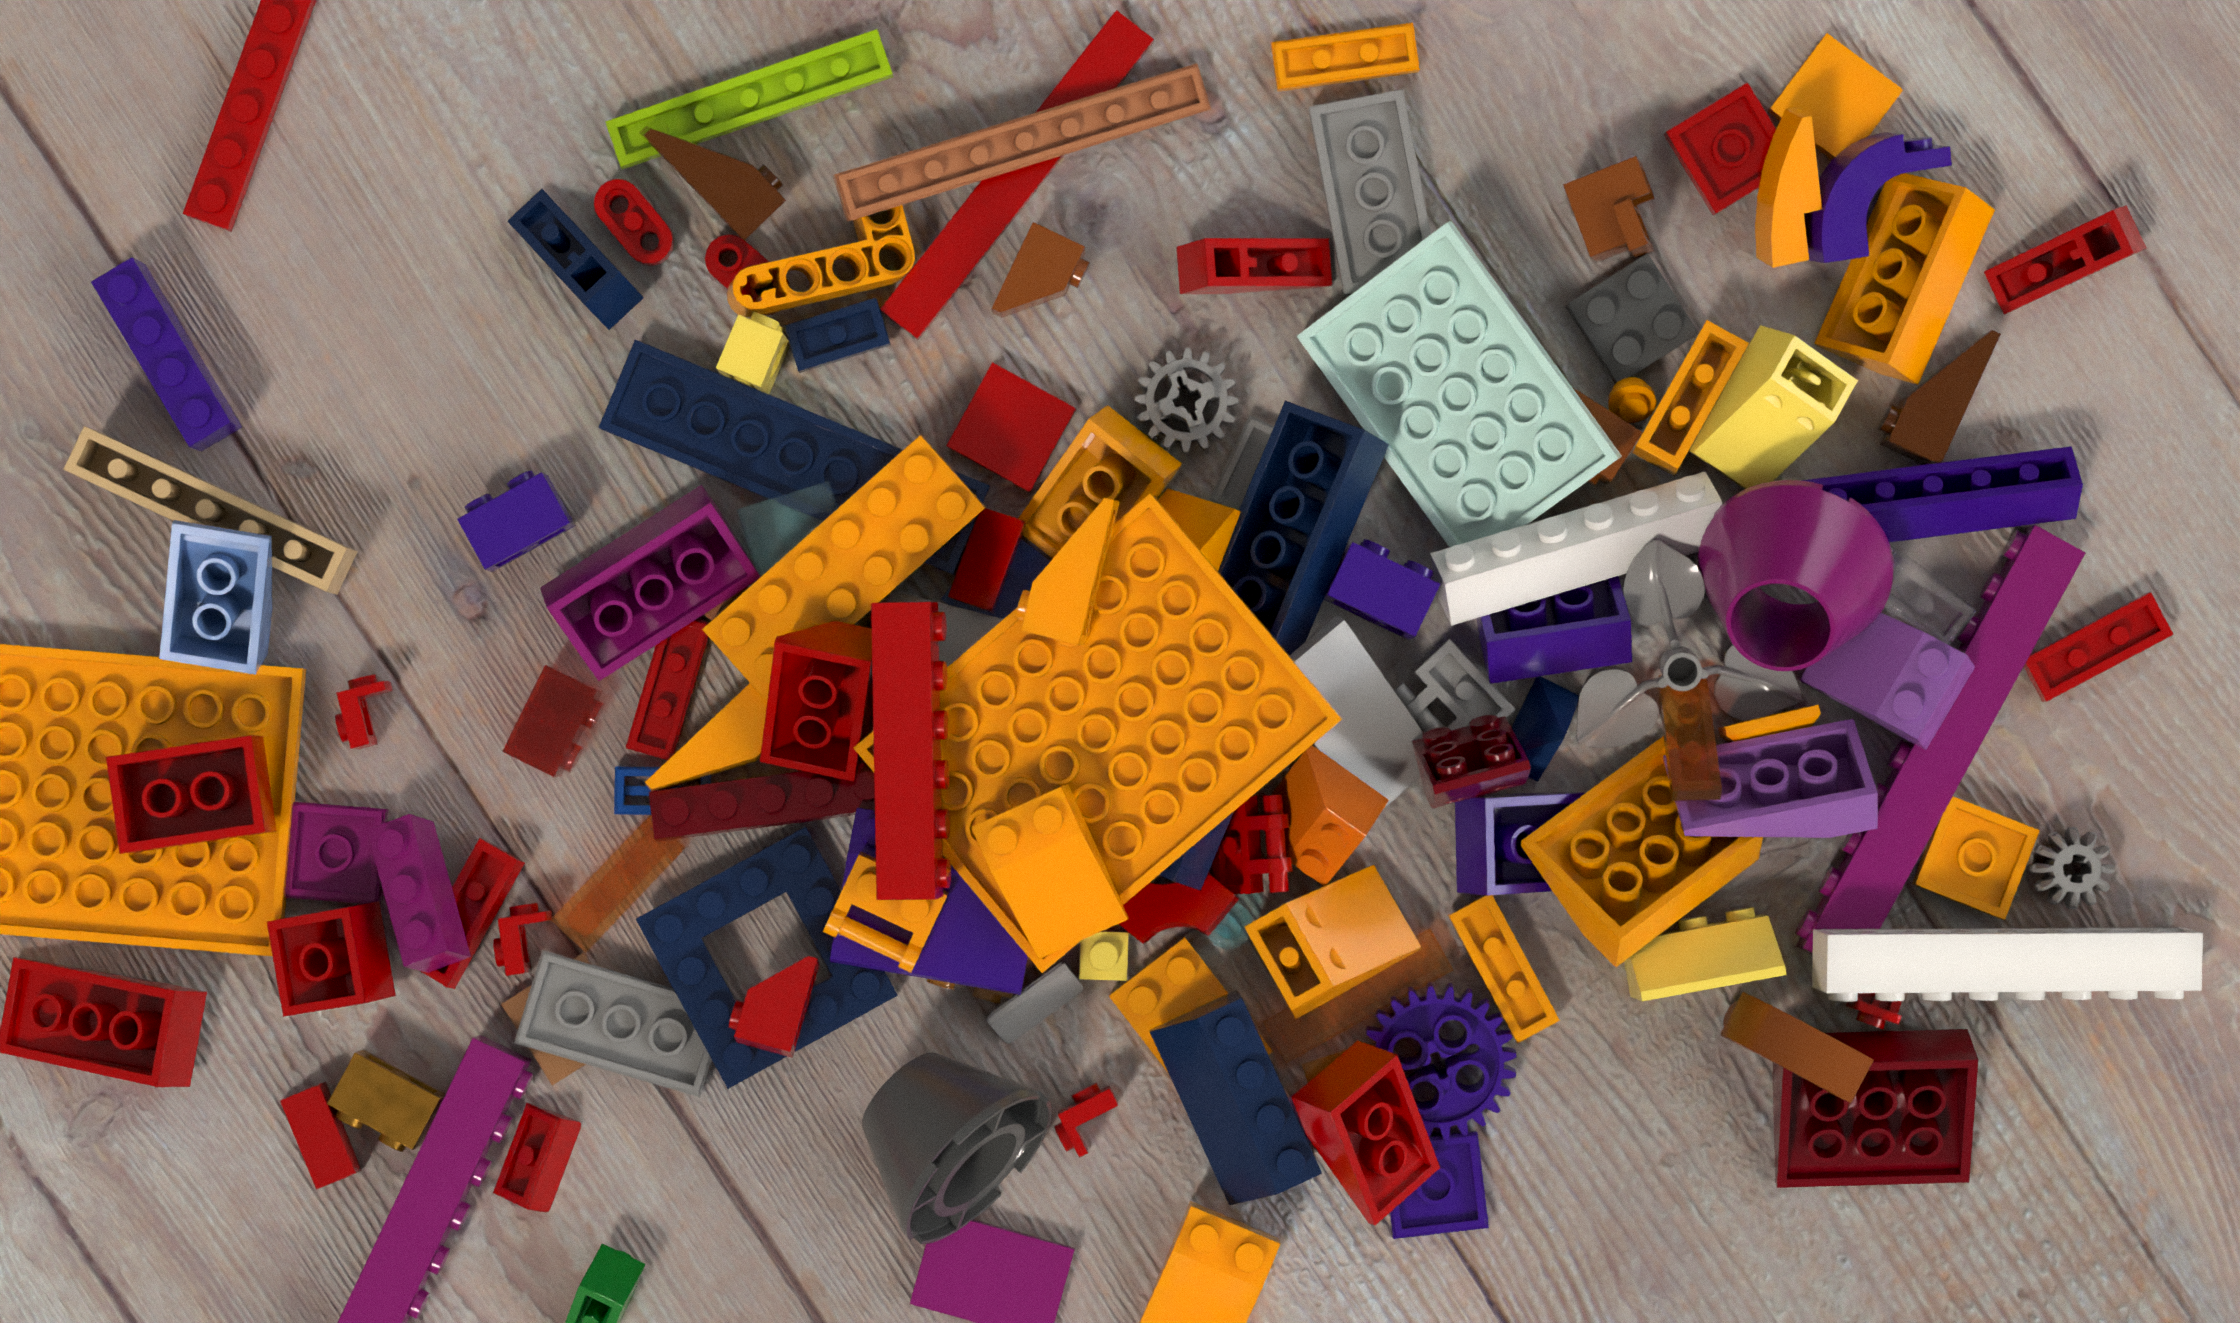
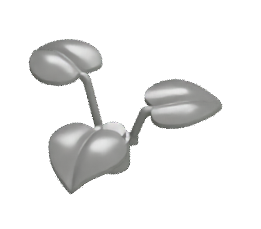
M1652 540L1632 560L1624 580L1623 594L1629 614L1638 624L1650 626L1662 620L1664 622L1671 648L1661 658L1660 671L1662 675L1659 678L1645 680L1637 685L1633 675L1623 669H1603L1593 674L1584 683L1579 694L1576 740L1578 744L1592 748H1613L1635 742L1644 737L1653 728L1659 715L1657 702L1645 693L1646 690L1656 687L1665 688L1668 685L1677 691H1688L1697 686L1701 679H1706L1709 675L1720 674L1714 684V696L1717 703L1726 714L1739 720L1746 721L1769 716L1781 709L1796 705L1801 701V693L1793 671H1775L1758 666L1741 655L1733 644L1725 652L1724 666L1712 665L1703 668L1696 654L1691 649L1680 646L1672 618L1684 619L1697 611L1704 598V580L1698 567L1688 557L1661 540Z

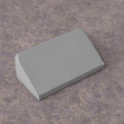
M1061 960L1022 989L1021 995H1013L987 1015L986 1021L1005 1043H1012L1081 993L1083 985L1068 964Z

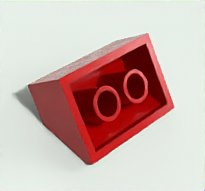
M832 621L776 637L760 762L855 781L862 758L855 751L854 747L868 736L873 701L872 628Z

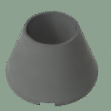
M931 1052L918 1056L896 1071L877 1091L867 1106L862 1119V1129L903 1234L910 1241L912 1238H915L920 1244L933 1243L955 1233L983 1213L1002 1195L995 1188L1013 1168L1022 1173L1037 1152L1051 1122L1052 1106L1050 1101L1038 1090L938 1053Z

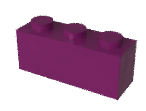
M407 814L368 829L369 841L403 966L429 973L471 957L434 821Z

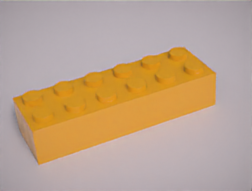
M920 435L702 630L767 701L774 643L777 636L832 621L854 625L871 610V603H879L985 509L986 506L929 442Z

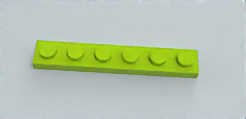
M878 29L605 121L620 167L626 169L661 157L655 148L639 133L646 126L699 144L893 78L894 76Z

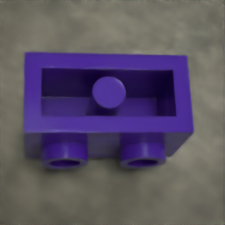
M532 470L524 472L507 483L509 488L507 492L494 499L490 493L485 494L464 507L467 514L457 520L485 570L493 572L576 526L548 475L541 472L535 476Z

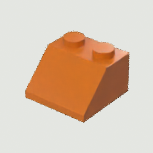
M1313 745L1301 754L1271 794H1282L1283 814L1288 813L1289 828H1285L1286 857H1291L1293 865L1323 886L1329 883L1366 837L1389 801Z

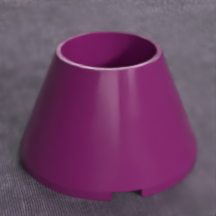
M1778 480L1749 487L1729 498L1719 507L1702 536L1699 547L1698 568L1704 580L1705 593L1732 644L1739 653L1752 663L1766 669L1795 671L1815 664L1869 627L1884 609L1890 595L1894 576V560L1889 541L1883 529L1870 512L1851 497L1846 501L1837 495L1822 490V484L1801 480ZM1767 584L1795 586L1808 592L1818 601L1809 604L1782 602L1766 594L1759 586Z

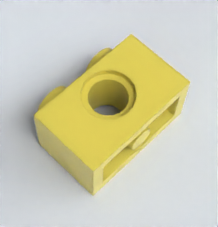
M753 312L750 319L738 314L716 369L725 377L770 394L790 347L789 340L782 333L784 328L779 326L780 323L757 312Z

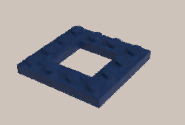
M806 827L636 918L639 927L727 1089L787 1056L736 1042L734 1038L736 1030L729 1028L731 1013L736 1001L701 938L778 896L787 893L832 976L813 987L795 1052L898 996L885 971L830 962L833 936L824 933L823 930L841 890Z

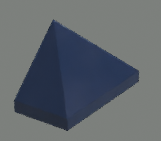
M1541 676L1535 678L1511 726L1529 759L1531 770L1528 778L1536 782L1539 781L1564 740L1579 702V695Z

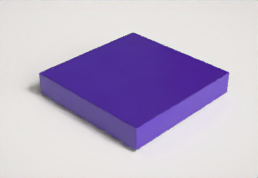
M1468 1131L1466 1136L1461 1132L1451 1133L1448 1140H1444L1442 1135L1430 1136L1429 1139L1440 1169L1389 1213L1393 1239L1489 1228L1478 1132Z

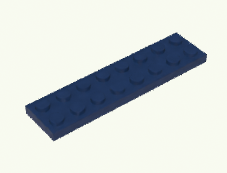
M634 340L598 427L603 431L822 521L828 518L903 451L898 447L638 340ZM954 471L978 499L984 503L990 485ZM977 516L924 563L954 575Z

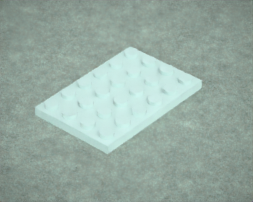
M1452 221L1445 223L1297 335L1299 341L1363 429L1389 444L1384 458L1449 547L1529 524L1622 457Z

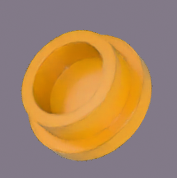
M1637 377L1621 379L1613 386L1608 396L1609 411L1628 423H1635L1646 419L1653 413L1656 407L1654 390L1644 380Z

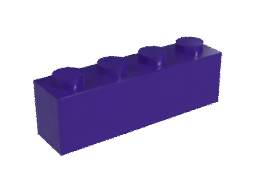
M131 257L91 281L190 448L202 452L242 428L238 418L146 264Z

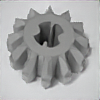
M2068 827L2064 839L2058 832H2050L2047 836L2052 849L2043 845H2036L2034 848V852L2044 858L2043 864H2030L2031 872L2044 874V877L2034 884V888L2036 891H2044L2051 888L2047 902L2052 905H2057L2063 898L2067 909H2077L2080 898L2087 905H2094L2097 900L2092 888L2102 892H2108L2110 889V885L2100 879L2101 873L2110 874L2115 871L2114 865L2101 864L2100 859L2110 853L2109 847L2099 846L2093 849L2097 835L2093 832H2087L2080 839V834L2076 827ZM2071 862L2080 863L2081 871L2072 875L2064 874L2063 866Z

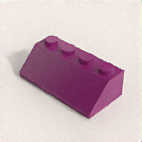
M701 484L540 587L546 608L596 679L600 681L751 585L761 576L728 522Z

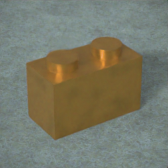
M361 1050L354 1053L327 1104L338 1110L335 1116L342 1122L357 1129H361L363 1124L380 1132L378 1137L380 1142L397 1151L404 1152L406 1147L413 1150L421 1146L446 1094L373 1054Z

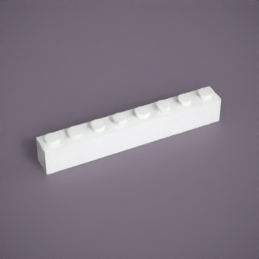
M2184 927L1813 929L1812 988L1828 993V1000L1840 1002L1857 1001L1858 993H1875V999L1880 1001H1904L1905 993H1922L1923 1000L1949 1001L1952 1000V992H1969V999L1982 1001L1998 1000V992H2015V998L2021 1000H2044L2045 992H2062V998L2089 1000L2091 999L2092 991H2108V998L2123 1000L2138 999V991H2154L2155 998L2183 999L2184 991H2202L2203 933Z

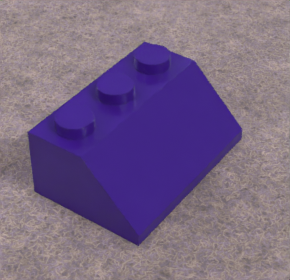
M1618 576L1476 618L1481 652L1489 684L1632 662L1631 618Z

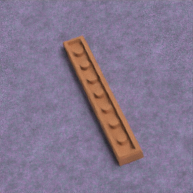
M1196 63L832 176L846 220L849 222L1211 110V106L1198 64Z

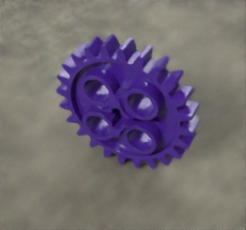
M1428 982L1426 996L1419 997L1412 986L1408 987L1409 1002L1403 1004L1397 997L1392 996L1390 997L1394 1010L1392 1014L1380 1009L1376 1011V1017L1382 1026L1381 1028L1375 1026L1366 1027V1034L1375 1041V1043L1367 1044L1396 1054L1393 1048L1399 1039L1411 1037L1417 1040L1420 1044V1049L1414 1056L1405 1058L1398 1055L1403 1070L1421 1068L1406 1077L1411 1090L1416 1084L1424 1081L1432 1083L1438 1089L1437 1094L1429 1101L1421 1102L1414 1099L1428 1136L1430 1137L1433 1127H1440L1444 1140H1448L1450 1127L1455 1125L1466 1136L1468 1135V1120L1473 1119L1482 1127L1485 1126L1486 1122L1482 1111L1487 1108L1492 1112L1499 1113L1501 1110L1494 1098L1495 1095L1509 1097L1511 1094L1510 1088L1501 1082L1502 1079L1516 1078L1515 1069L1504 1064L1506 1061L1517 1058L1516 1050L1510 1047H1502L1503 1044L1513 1038L1511 1031H1496V1028L1503 1021L1502 1014L1499 1012L1487 1017L1485 1014L1490 1005L1489 1000L1485 998L1475 1006L1472 1005V990L1469 988L1463 992L1460 998L1454 997L1452 983L1446 985L1443 995H1436L1432 982ZM1449 1020L1459 1021L1466 1027L1465 1032L1457 1040H1445L1439 1034V1028L1443 1023ZM1477 1044L1479 1046L1475 1052L1454 1055L1467 1048L1468 1045ZM1439 1052L1442 1058H1447L1445 1059L1446 1068L1437 1070L1434 1064H1430V1054ZM1470 1064L1476 1065L1483 1072L1478 1082L1465 1085L1457 1080L1456 1074L1461 1067Z

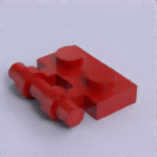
M1282 794L1263 796L1264 815H1258L1257 796H1251L1232 815L1213 860V877L1233 894L1264 892L1263 874H1268L1270 893L1289 891L1288 872H1292L1291 857H1286L1285 828H1289L1288 813L1283 814ZM1259 830H1265L1267 858H1261Z

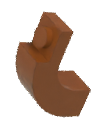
M1742 992L1738 1001L1732 1003L1724 1016V1028L1720 1036L1760 1055L1849 1103L1855 1097L1874 1059L1745 992Z

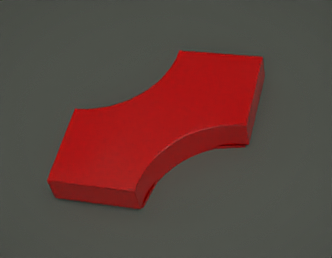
M1209 873L1201 891L1177 882L1171 884L1149 883L1123 905L1129 919L1119 923V925L1142 944L1149 941L1158 932L1173 927L1194 928L1210 936L1238 902L1239 898Z

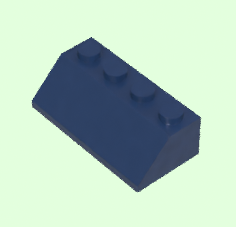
M1237 990L1149 1030L1229 1206L1279 1194L1322 1174L1247 1007Z

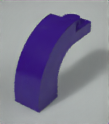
M1883 132L1863 138L1841 151L1828 164L1819 177L1822 210L1805 214L1809 261L1829 263L1869 256L1866 218L1870 202L1876 191L1886 181L1903 173L1952 166L1950 146L1933 145L1932 137L1904 140L1903 134Z

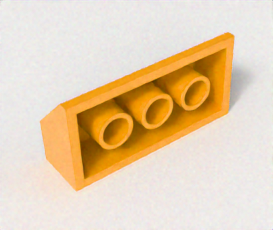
M1907 173L1897 175L1886 181L1866 225L1869 256L1851 259L1814 344L1881 375L1918 385L1995 209L1966 187Z

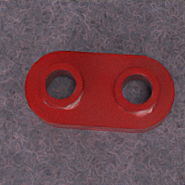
M613 179L600 186L594 197L596 214L636 262L646 266H655L666 261L674 248L673 233L640 191L632 183L623 179ZM620 197L626 198L629 203L627 210L621 214L614 213L612 211L613 201ZM648 234H655L659 238V244L653 250H645L642 246V240Z
M723 235L716 238L710 243L705 254V263L708 271L726 289L729 288L730 283L741 270L770 262L745 240L735 235ZM728 250L735 251L738 256L737 262L730 267L723 266L720 262L721 255ZM786 278V282H787L788 286L790 287V283H789L788 279ZM747 282L741 291L742 296L750 295L753 302L759 296L757 289H752L750 286V282ZM780 311L772 312V313H768V314H764V315H773V314H776V313H778V312H780Z

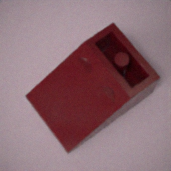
M1496 715L1480 716L1471 720L1469 726L1450 730L1447 727L1431 729L1425 732L1421 739L1412 741L1424 792L1432 809L1526 784L1531 770L1529 759L1505 716L1499 718Z

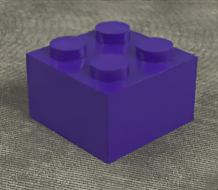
M1364 539L1360 545L1352 542L1341 559L1324 600L1404 639L1411 640L1416 637L1440 586V583L1431 580L1434 571L1411 560H1408L1402 566L1387 559L1390 550L1368 539Z

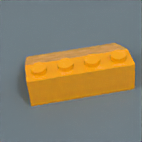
M1666 735L1662 736L1521 840V847L1581 933L1615 967L1619 966L1755 863L1760 856L1763 837L1684 836L1663 755L1683 751Z

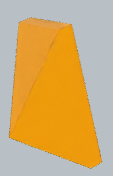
M1810 705L1718 727L1720 737L1730 743L1812 727L1821 715L1819 705Z

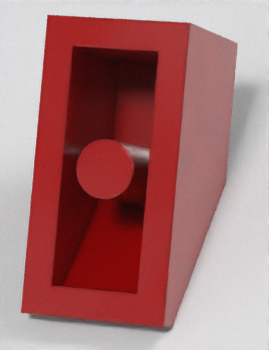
M811 956L803 958L748 989L744 1001L736 1000L731 1013L729 1028L736 1030L734 1038L737 1043L793 1058L820 966L818 958Z

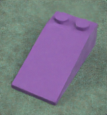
M1854 719L1663 755L1684 836L1832 838L1878 829V793Z

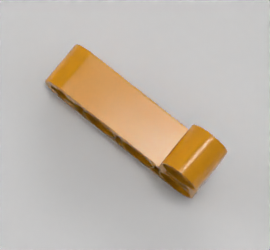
M900 205L887 209L889 221L886 224L874 223L868 216L853 220L858 242L750 266L741 270L730 283L727 290V301L730 308L741 316L751 317L753 312L764 315L885 287L899 282L912 268L915 261L914 248L903 206ZM885 249L894 251L901 260L900 269L897 271L885 269L879 261V252ZM836 260L849 262L855 270L854 280H839L833 272V262ZM797 270L806 275L809 281V289L805 292L792 290L786 282L787 272ZM773 279L774 289L763 291L755 302L752 301L750 295L742 296L741 291L747 282H750L752 289L767 287Z

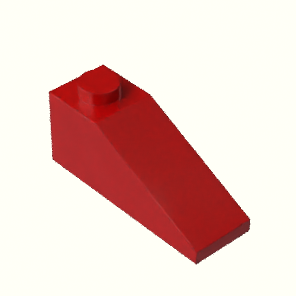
M2127 205L1998 264L1984 271V274L2005 315L2147 248Z
M1203 238L1176 247L1180 294H1232L1332 286L1329 238Z

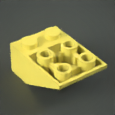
M1760 325L1689 451L1744 489L1774 481L1835 423L1858 380L1795 335Z

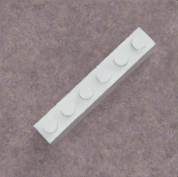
M1701 472L1430 553L1434 580L1440 583L1437 597L1452 626L1626 574L1637 553L1652 540H1661L1685 556L1699 552L1702 536L1713 519L1715 512L1722 505V500L1707 473Z

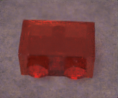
M545 665L502 752L553 777H561L564 770L571 773L583 751V747L577 743L585 727L592 730L603 711L605 704L599 701L603 691L552 666Z

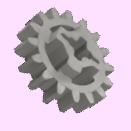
M1185 348L1183 359L1176 360L1173 353L1167 351L1165 353L1166 365L1161 367L1154 361L1150 362L1149 368L1154 376L1152 379L1140 377L1138 380V384L1146 389L1147 393L1135 396V404L1146 406L1147 410L1137 416L1139 423L1151 421L1153 424L1148 432L1150 439L1157 437L1160 433L1165 436L1164 449L1169 450L1174 441L1181 442L1182 452L1188 454L1191 442L1197 441L1200 448L1204 451L1208 449L1207 437L1209 435L1214 436L1220 441L1224 438L1225 435L1219 427L1221 423L1234 424L1235 417L1226 412L1227 407H1234L1239 404V398L1227 395V391L1236 385L1235 379L1222 380L1220 376L1226 367L1223 362L1213 368L1208 365L1209 352L1205 351L1198 361L1192 359L1190 348ZM1184 369L1198 371L1206 375L1211 381L1201 384L1189 379ZM1167 376L1171 386L1166 398L1154 403L1156 389ZM1178 381L1181 382L1183 389H1186L1189 395L1198 394L1200 398L1194 404V417L1196 421H1193L1190 412L1187 413L1184 406L1176 408L1173 404L1179 400L1180 386ZM1219 398L1217 414L1206 426L1202 415L1206 404ZM1170 418L1179 420L1186 424L1189 432L1173 430L1164 424L1162 420Z

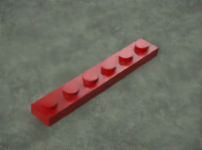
M316 0L260 1L183 211L185 216L232 232Z

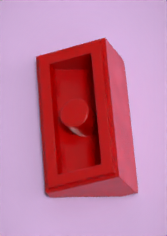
M987 508L983 509L977 516L948 597L994 613L1026 522Z
M326 1082L280 1100L316 1190L362 1171L344 1125L335 1116L338 1110L327 1104L331 1093Z
M526 1103L493 1193L527 1210L549 1212L581 1129V1123L537 1105Z

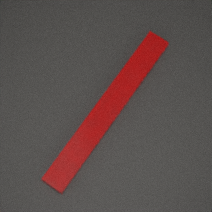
M1116 10L1036 112L1118 88L1154 43V39ZM1064 155L981 180L883 304L880 311L915 339L919 340Z

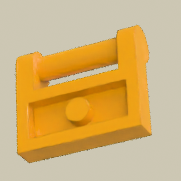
M860 851L823 932L835 938L840 934L900 962L898 967L911 973L949 892L943 890V897L936 900H876V858ZM853 904L913 932L909 944H904L847 917L846 915L851 905Z

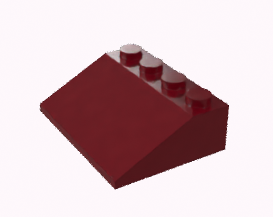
M1968 1029L1826 1033L1874 1059L1851 1103L1773 1063L1775 1183L1777 1188L1969 1183L1979 1059Z

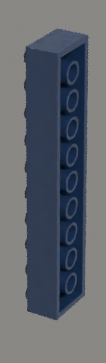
M1285 400L1238 510L1241 513L1218 572L1288 655H1291L1308 638L1389 444L1364 429ZM1233 813L1159 875L1201 891Z

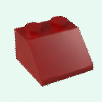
M379 901L266 921L283 1017L364 1004L396 996Z

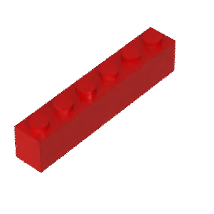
M938 602L871 603L876 900H936L943 897V888H949L951 883V864L949 858L943 859L942 839H948L950 835V814L948 809H942L941 790L948 789L949 764L947 760H941V740H947L948 714L946 710H940V691L947 689L948 675L946 661H939V641L946 640L945 612H938Z

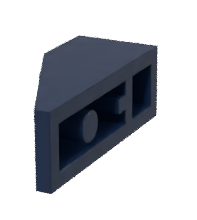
M543 189L535 194L508 220V223L608 330L644 298Z

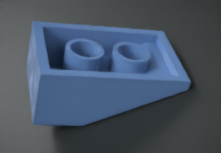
M174 520L171 528L159 659L256 675L268 655L272 618V536Z

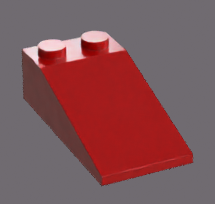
M13 957L0 1028V1053L154 1087H190L207 992L162 982Z

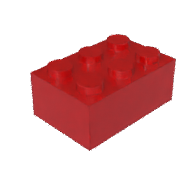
M250 735L106 757L119 854L138 853L277 832L263 736Z

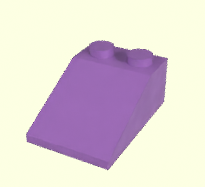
M1880 613L1875 621L1863 632L1815 664L1807 667L1800 681L1926 750L1975 666L1965 653L1919 629Z

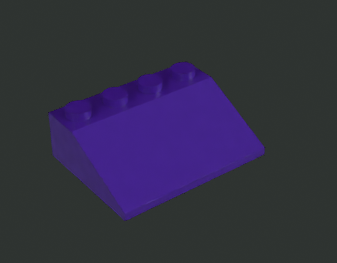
M856 809L842 889L860 851L876 858L874 810ZM951 865L950 887L943 888V890L949 892L911 973L899 968L900 962L840 934L836 938L833 937L830 962L1021 995L1028 956ZM853 904L846 915L907 945L913 935V932Z

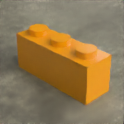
M1706 320L1638 440L1633 454L1675 476L1749 343Z

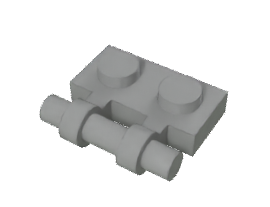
M1450 639L1413 672L1426 686L1417 696L1404 683L1394 690L1424 733L1431 729L1445 727L1427 708L1436 698L1455 717L1447 726L1450 730L1469 726L1471 720L1484 715H1496L1497 718L1505 716L1507 718L1516 710L1492 684H1489V680Z

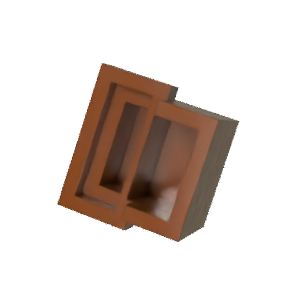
M1637 156L1563 184L1588 253L1596 263L1628 250L1636 258L1654 252L1637 206L1654 200L1655 197L1643 165Z

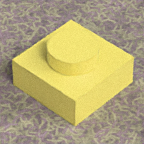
M1101 931L1081 940L1079 979L1127 981L1129 932Z

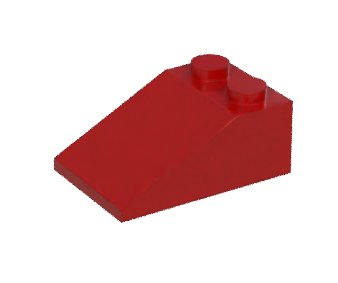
M1357 1040L1291 1097L1306 1136L1369 1224L1377 1225L1440 1169L1439 1162L1397 1054Z

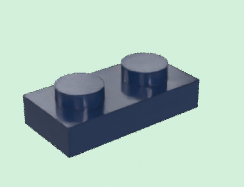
M877 298L784 325L799 373L891 345Z

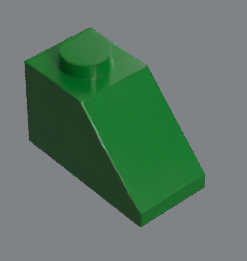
M601 1244L577 1289L565 1323H620L646 1264L634 1259L624 1251L615 1250Z

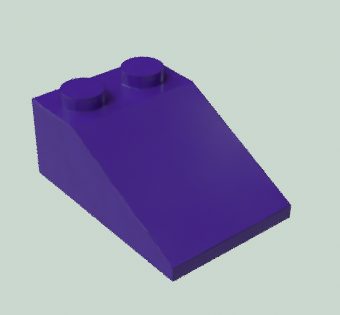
M1586 792L1486 794L1456 802L1457 892L1490 896L1552 891L1521 847V840Z

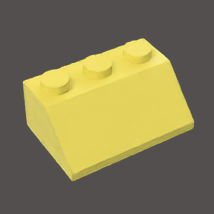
M1754 907L1725 912L1726 921L1708 924L1706 916L1679 920L1678 930L1662 932L1624 961L1630 997L1640 1001H1648L1787 975L1769 916L1755 915Z

